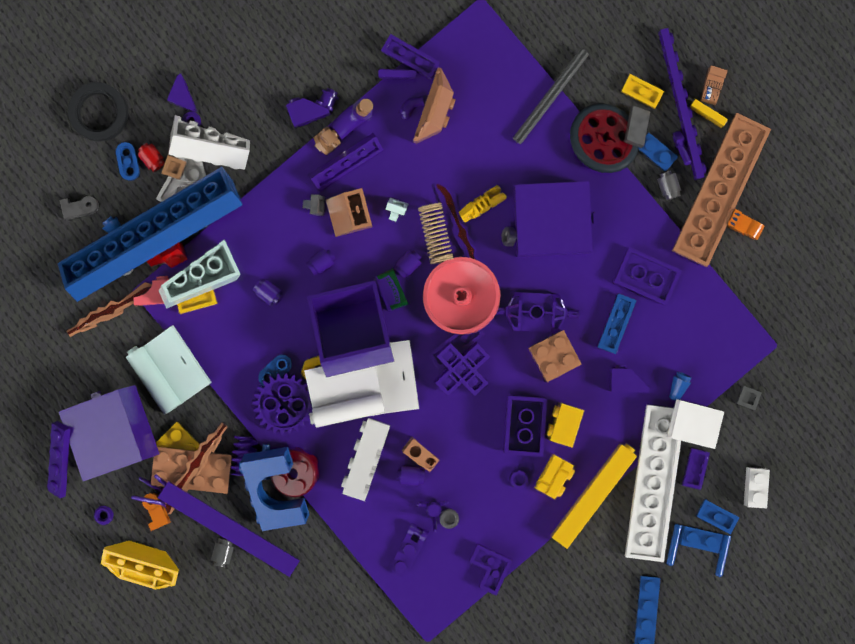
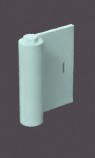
M174 325L143 347L138 348L135 346L127 352L128 356L126 359L164 415L212 383Z

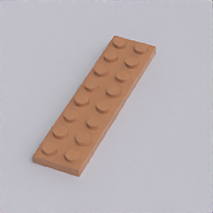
M739 113L734 115L672 249L673 252L704 267H708L771 131L770 128Z

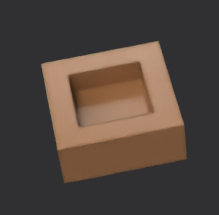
M168 155L162 174L181 180L187 162Z

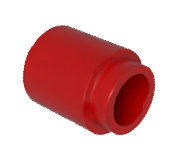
M146 143L138 149V157L149 170L151 169L153 172H156L164 166V157L153 144L148 145Z

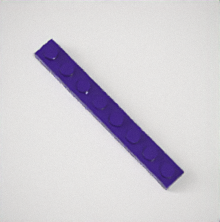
M668 28L661 29L658 34L687 152L692 161L691 168L694 180H699L705 177L706 167L704 162L701 163L699 155H702L700 144H696L697 130L695 125L691 123L690 118L693 117L690 107H687L686 100L688 99L686 88H683L681 83L683 81V74L681 69L678 70L677 62H679L677 51H674L672 46L674 44V37L672 32L669 33Z

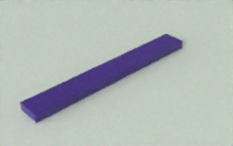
M170 481L166 483L158 496V499L288 577L291 576L300 561L298 558Z

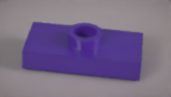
M690 448L682 486L702 489L710 452Z

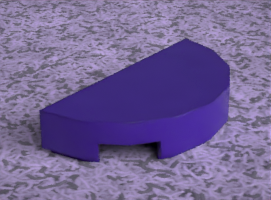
M379 69L378 77L386 80H410L416 78V71Z

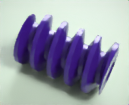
M234 436L239 442L233 443L234 446L238 447V450L232 451L237 457L232 458L231 461L237 464L231 466V469L236 471V473L231 475L244 476L240 473L239 463L244 454L257 452V449L252 446L257 445L258 442L253 437Z

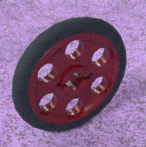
M595 104L582 109L576 115L570 129V142L577 158L590 169L601 173H613L626 168L634 160L638 152V147L625 143L618 137L620 132L626 134L629 116L618 107L609 104ZM608 117L613 118L615 126L608 125L606 119ZM589 119L596 120V128L589 125ZM603 135H606V142L603 141ZM582 136H589L591 138V144H585L582 140ZM612 149H618L621 157H614ZM595 150L602 152V159H597L594 156Z

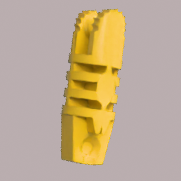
M496 185L483 193V196L480 195L473 202H469L458 213L462 220L467 222L506 200L507 196L504 193H500L501 188Z

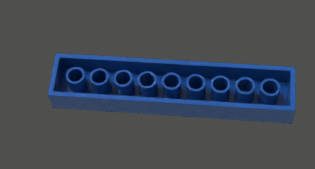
M220 167L58 263L65 290L78 302L242 206L243 204L233 180L224 168Z

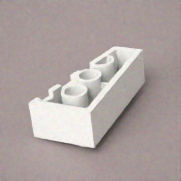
M175 115L170 136L169 155L245 170L250 151V140L227 132L222 135L215 128L209 127L205 129L197 126V122L190 120L187 123L181 121L180 116Z
M368 418L367 422L363 421L360 432L363 434L361 440L357 439L354 450L357 452L355 458L351 457L348 469L351 470L349 476L344 477L341 486L344 487L342 494L365 501L390 425Z

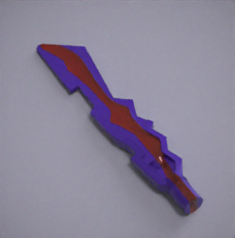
M435 184L445 215L449 213L453 223L451 229L453 235L463 250L464 255L462 257L480 261L476 256L477 249L473 245L474 240L468 236L469 227L461 224L455 191Z

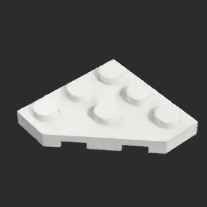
M183 157L179 158L187 162L181 180L168 176L156 199L163 202L205 177L206 173L203 162Z

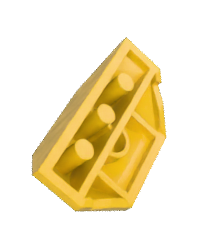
M132 541L114 544L103 549L101 564L107 567L119 579L152 589L176 585L179 568L166 551Z

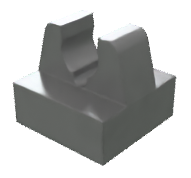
M311 195V200H303V208L310 209V214L324 216L325 197Z

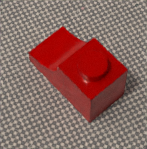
M180 241L146 262L151 267L157 264H167L170 268L177 266L187 260L183 243Z

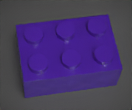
M507 395L504 454L543 457L547 398Z

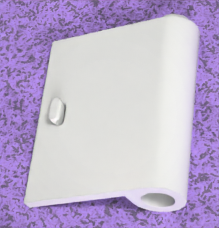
M410 340L390 343L395 362L375 366L385 413L419 409Z
M375 366L327 378L322 367L304 370L312 403L313 413H309L312 425L315 424L316 428L385 413Z

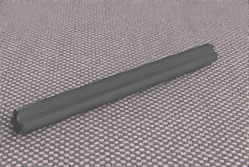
M581 48L513 137L517 143L522 144L588 57L587 51Z

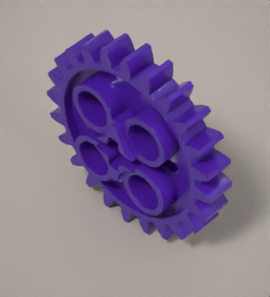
M287 372L284 373L283 377H280V374L277 373L275 379L269 375V382L263 379L264 386H257L260 393L254 392V396L258 399L252 400V403L258 406L253 408V412H259L255 415V418H262L260 425L266 423V430L272 427L274 434L278 429L281 435H283L284 430L291 434L292 428L298 432V425L305 427L303 421L310 422V418L307 415L313 413L310 409L312 408V403L310 402L309 390L305 389L308 386L307 381L301 384L302 377L295 380L294 373L290 378L287 376ZM288 386L290 391L287 394H281L279 392L280 388ZM272 391H275L284 402L287 401L288 407L296 414L295 416H292L284 405L281 406L279 399L272 394ZM267 399H274L276 402L274 406L268 407L265 405V401ZM301 400L303 404L300 408H294L292 406L293 402ZM281 413L288 414V418L284 421H280L278 419V415Z

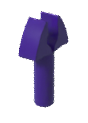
M681 131L674 132L672 137L676 149L679 150L684 165H690L692 161L684 144V136Z

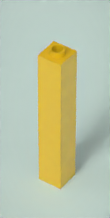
M627 443L624 446L622 444L617 446L550 535L554 540L568 549L636 459L635 449Z

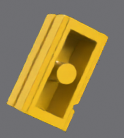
M552 454L534 488L553 499H556L557 496L561 497L566 488L563 486L566 479L570 481L575 472L573 470L574 465Z

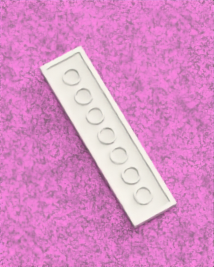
M646 404L625 557L664 562L681 440L667 437L674 408Z

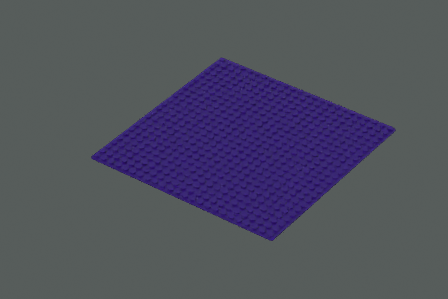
M486 0L475 1L418 49L440 62L439 68H442L454 93L453 98L456 99L453 109H449L447 116L450 117L447 127H443L440 133L417 144L413 143L435 74L431 80L416 72L415 79L381 80L359 99H369L373 103L372 116L351 131L344 139L340 140L341 144L336 149L325 155L315 147L316 143L314 138H312L242 197V206L211 223L184 246L187 256L186 261L173 268H170L167 264L161 265L133 289L134 291L144 282L152 284V281L157 280V277L168 276V280L225 240L240 272V276L236 281L214 289L218 304L183 314L179 313L177 305L167 309L165 304L143 306L164 331L174 325L212 382L209 385L261 446L263 444H270V450L288 447V449L302 448L307 454L316 456L318 459L319 479L313 489L303 495L304 498L426 642H430L488 593L479 588L486 569L469 562L477 544L513 560L505 576L507 577L552 538L550 535L619 444L624 446L627 443L635 449L634 454L637 456L620 480L638 466L646 404L670 408L675 407L676 401L669 398L673 376L676 375L677 371L692 377L690 380L692 383L680 400L707 407L777 347V343L710 264L708 267H704L672 251L681 230L627 167L618 172L601 173L590 169L577 158L570 142V129L573 120L580 111L563 91L553 101L522 144L517 143L513 139L555 82ZM400 64L395 70L412 69L404 64ZM423 97L424 106L413 108L411 117L403 119L399 111L407 99ZM374 133L384 150L319 191L309 174ZM583 135V142L585 144H591V138L587 135ZM599 150L594 151V156L597 159L603 158L602 152ZM612 150L613 156L616 157V158H619V157L615 154V152ZM589 181L591 212H595V224L591 223L593 252L576 255L516 257V241L513 246L503 245V229L505 227L515 228L513 196L515 185ZM435 184H437V188L445 197L446 204L459 228L458 236L466 245L469 256L474 259V249L468 242L466 230L459 223L453 199L446 188L455 191L459 211L469 202H473L480 195L483 196V193L496 185L501 188L500 193H504L507 196L506 200L490 208L484 214H480L479 217L464 222L460 217L461 224L469 227L468 236L474 240L473 245L477 249L476 256L480 262L493 272L498 281L501 294L499 307L506 308L514 293L522 292L560 294L565 309L579 310V314H573L579 315V319L567 317L558 332L565 331L582 365L549 382H545L528 348L556 333L513 331L507 316L495 315L492 321L481 329L485 335L476 341L490 356L477 369L488 381V384L476 396L463 384L458 386L449 396L438 387L434 380L447 367L444 366L439 370L428 354L454 334L438 327L430 319L424 307L423 290L425 282L433 269L441 263L430 264V260L434 258H429L432 254H428L431 251L427 250L429 246L426 245L428 242L425 241L428 237H424L427 233H423L425 230L422 228L424 225L421 224L423 220H420L423 216H419L422 212L418 211L419 207L441 203L435 189ZM362 188L373 227L335 237L326 199ZM311 195L324 196V216L310 214V209L303 208V200H311ZM390 198L408 203L405 214H399L397 221L390 220L391 211L386 210ZM443 208L424 213L431 214L443 211V213L426 217L433 218L444 215L443 218L430 220L425 223L445 220L444 222L432 224L426 227L446 224V226L434 228L428 231L447 228V230L439 231L429 235L448 232V234L441 235L431 239L443 238L448 236V239H443L433 243L450 241L449 243L441 244L435 247H442L447 245H451V247L443 248L433 252L444 251L449 249H452V251L438 254L435 256L452 253L453 258L462 257L464 253L458 245L451 230L453 227V223L451 221L449 213L445 215ZM629 247L682 270L667 306L613 283ZM323 248L325 251L330 250L336 258L333 260L334 265L323 273L314 275L306 264L310 261L309 258ZM408 250L411 252L415 250L422 257L420 259L422 264L410 276L407 275L405 278L395 270L409 305L388 312L380 292L379 295L390 343L410 340L419 409L367 416L317 428L315 424H311V421L304 420L305 427L298 425V432L292 428L291 434L284 430L283 435H281L279 429L275 434L272 427L266 430V423L260 425L262 418H255V415L259 412H253V408L258 405L252 403V400L258 399L254 396V392L260 393L257 386L263 387L258 379L260 371L277 356L287 355L292 360V368L287 373V376L290 378L294 373L295 380L302 377V384L306 382V379L301 375L305 360L319 355L307 296L374 281V277L394 268L396 262ZM260 279L268 280L282 290L281 295L283 297L277 305L273 304L270 306L256 296V292L253 289ZM151 286L137 292L135 297L145 294ZM619 293L637 301L617 353L613 354L597 346ZM534 307L531 310V314L534 318H539L542 315V310L539 307ZM284 361L279 362L280 368H284L286 366V363ZM615 365H626V369H632L650 388V393L609 391L610 368H615ZM270 374L265 375L264 378L266 381H270ZM283 386L280 388L279 392L281 394H287L290 391V388L288 386ZM272 391V394L279 399L281 406L284 405L291 415L295 416L296 414L288 407L287 401L284 402L275 391ZM507 395L547 398L545 434L548 424L553 423L554 417L551 414L554 405L558 406L559 403H563L584 410L573 448L552 442L545 435L543 457L504 454ZM267 399L265 405L272 407L276 401L274 399ZM296 400L293 402L292 406L294 408H300L303 402L301 400ZM281 413L278 415V419L280 421H284L288 418V414ZM368 418L388 424L390 428L365 501L342 494L344 487L341 486L344 477L349 476L351 469H348L351 457L355 458L357 451L354 450L357 439L361 440L363 434L360 432L363 421L367 422ZM411 437L415 438L439 459V462L431 472L418 465L402 452L401 449ZM552 454L574 465L573 470H575L570 481L566 479L563 485L566 488L562 496H557L556 499L534 488ZM402 465L425 469L424 484L419 486L400 485V481L397 480L398 469H402ZM291 468L290 476L297 478V471ZM515 470H523L529 477L528 485L523 489H515L510 484L509 477ZM448 501V505L441 507V513L445 509H453L458 513L459 522L454 528H445L440 523L439 515L436 517L437 532H433L432 517L427 514L425 507H419L417 503ZM413 523L417 525V528L429 531V534L407 575L399 577L393 574L391 564L407 531ZM414 534L411 537V539L416 542L420 538Z

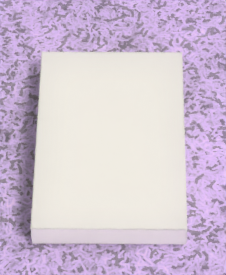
M676 399L667 437L715 449L724 412Z

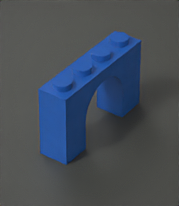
M288 447L244 454L239 463L240 473L245 478V488L250 493L251 506L256 512L257 524H260L262 531L306 524L310 515L304 498L278 501L268 496L262 486L264 478L290 472L293 461Z

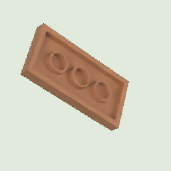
M157 446L159 455L154 456L151 485L164 487L154 477L155 474L164 481H170L174 484L187 471L186 463L194 458L195 451ZM200 451L197 458L191 462L189 472L177 485L182 489L192 471L200 466L205 452ZM211 452L200 474L193 476L186 487L189 490L228 494L232 455Z

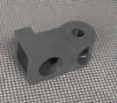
M86 196L81 201L72 203L67 198L60 200L65 220L94 214L99 208L98 201L91 196Z

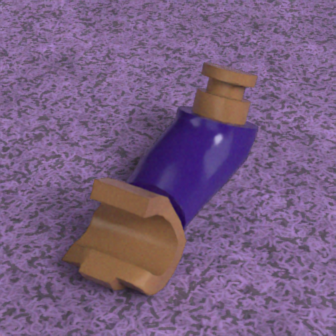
M363 99L351 104L335 119L330 128L325 127L314 137L315 147L325 155L331 153L341 144L340 140L344 139L351 131L372 116L373 103L369 99Z

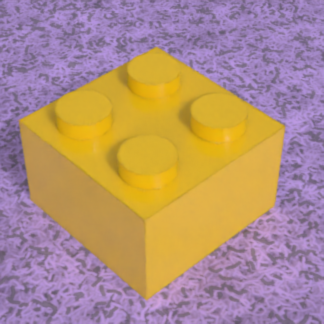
M559 403L558 406L554 405L551 414L554 417L553 423L548 424L545 434L548 436L547 439L573 448L584 410L563 403Z

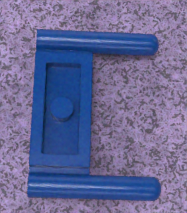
M675 524L667 565H674L678 544L720 553L715 575L721 577L724 572L731 536Z

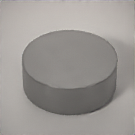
M505 227L502 232V243L504 246H513L516 241V230L514 227Z
M445 509L440 514V523L445 528H454L459 522L458 513L453 509Z

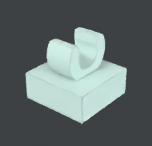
M390 198L386 210L391 211L389 219L397 221L399 214H405L408 203Z

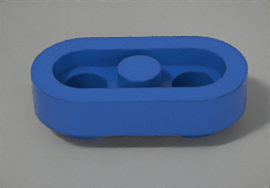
M123 142L116 148L120 175L125 180L133 181L140 174L136 149L132 144ZM129 149L130 154L128 156H124L123 154L124 150ZM129 168H133L134 170L133 174L128 175L127 170Z
M279 355L260 371L258 376L260 384L264 386L262 380H265L266 374H270L275 379L277 373L280 374V377H283L285 372L288 373L292 368L290 357ZM280 361H284L286 363V366L284 368L279 367Z

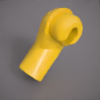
M319 355L305 360L301 370V375L304 379H306L304 370L313 369L321 365Z

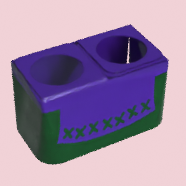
M394 268L374 277L388 312L409 305L396 272L393 270Z

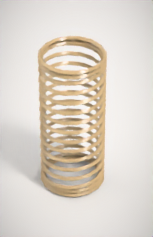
M442 203L429 204L418 208V211L422 212L419 216H423L420 218V220H423L421 222L424 225L422 228L425 229L423 233H427L424 237H428L425 239L428 242L426 245L429 246L427 250H431L428 254H432L429 258H434L430 260V264L442 263L453 259L452 253L435 256L452 251V249L433 252L451 247V245L435 247L450 241L433 243L448 239V236L431 239L446 235L448 232L429 235L447 230V228L428 231L446 226V224L426 227L444 222L445 220L425 223L444 217L442 215L426 218L441 214L443 211L424 214L442 209Z

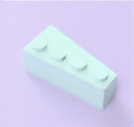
M225 240L161 285L159 293L166 309L238 279L240 272Z

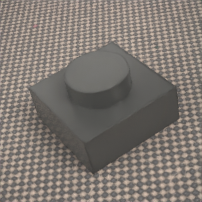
M742 386L736 404L756 410L762 392Z

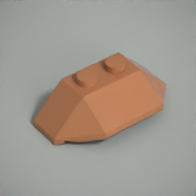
M437 68L413 143L417 144L440 133L443 127H447L450 118L447 116L449 109H453L456 99L453 98L454 93L442 68Z

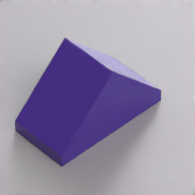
M177 75L167 101L188 111L198 112L183 75Z

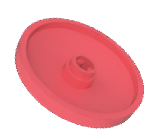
M456 257L442 262L430 273L424 285L423 303L430 319L441 329L453 334H471L487 326L496 315L500 305V287L495 275L485 264L468 257Z

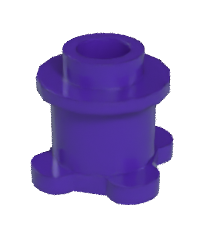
M327 88V90L323 89V94L319 101L316 100L315 103L333 112L332 107L336 100H339L337 97L338 93L330 88Z

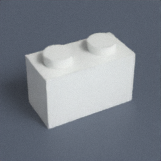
M746 467L744 506L767 508L769 469Z

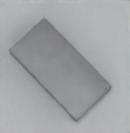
M636 106L630 108L624 139L625 143L639 148L644 146L650 111Z

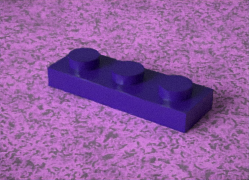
M392 34L389 35L381 49L382 53L430 80L440 65L438 60Z
M482 330L471 334H454L429 353L428 356L440 370L445 365L435 354L448 342L462 353L485 334Z

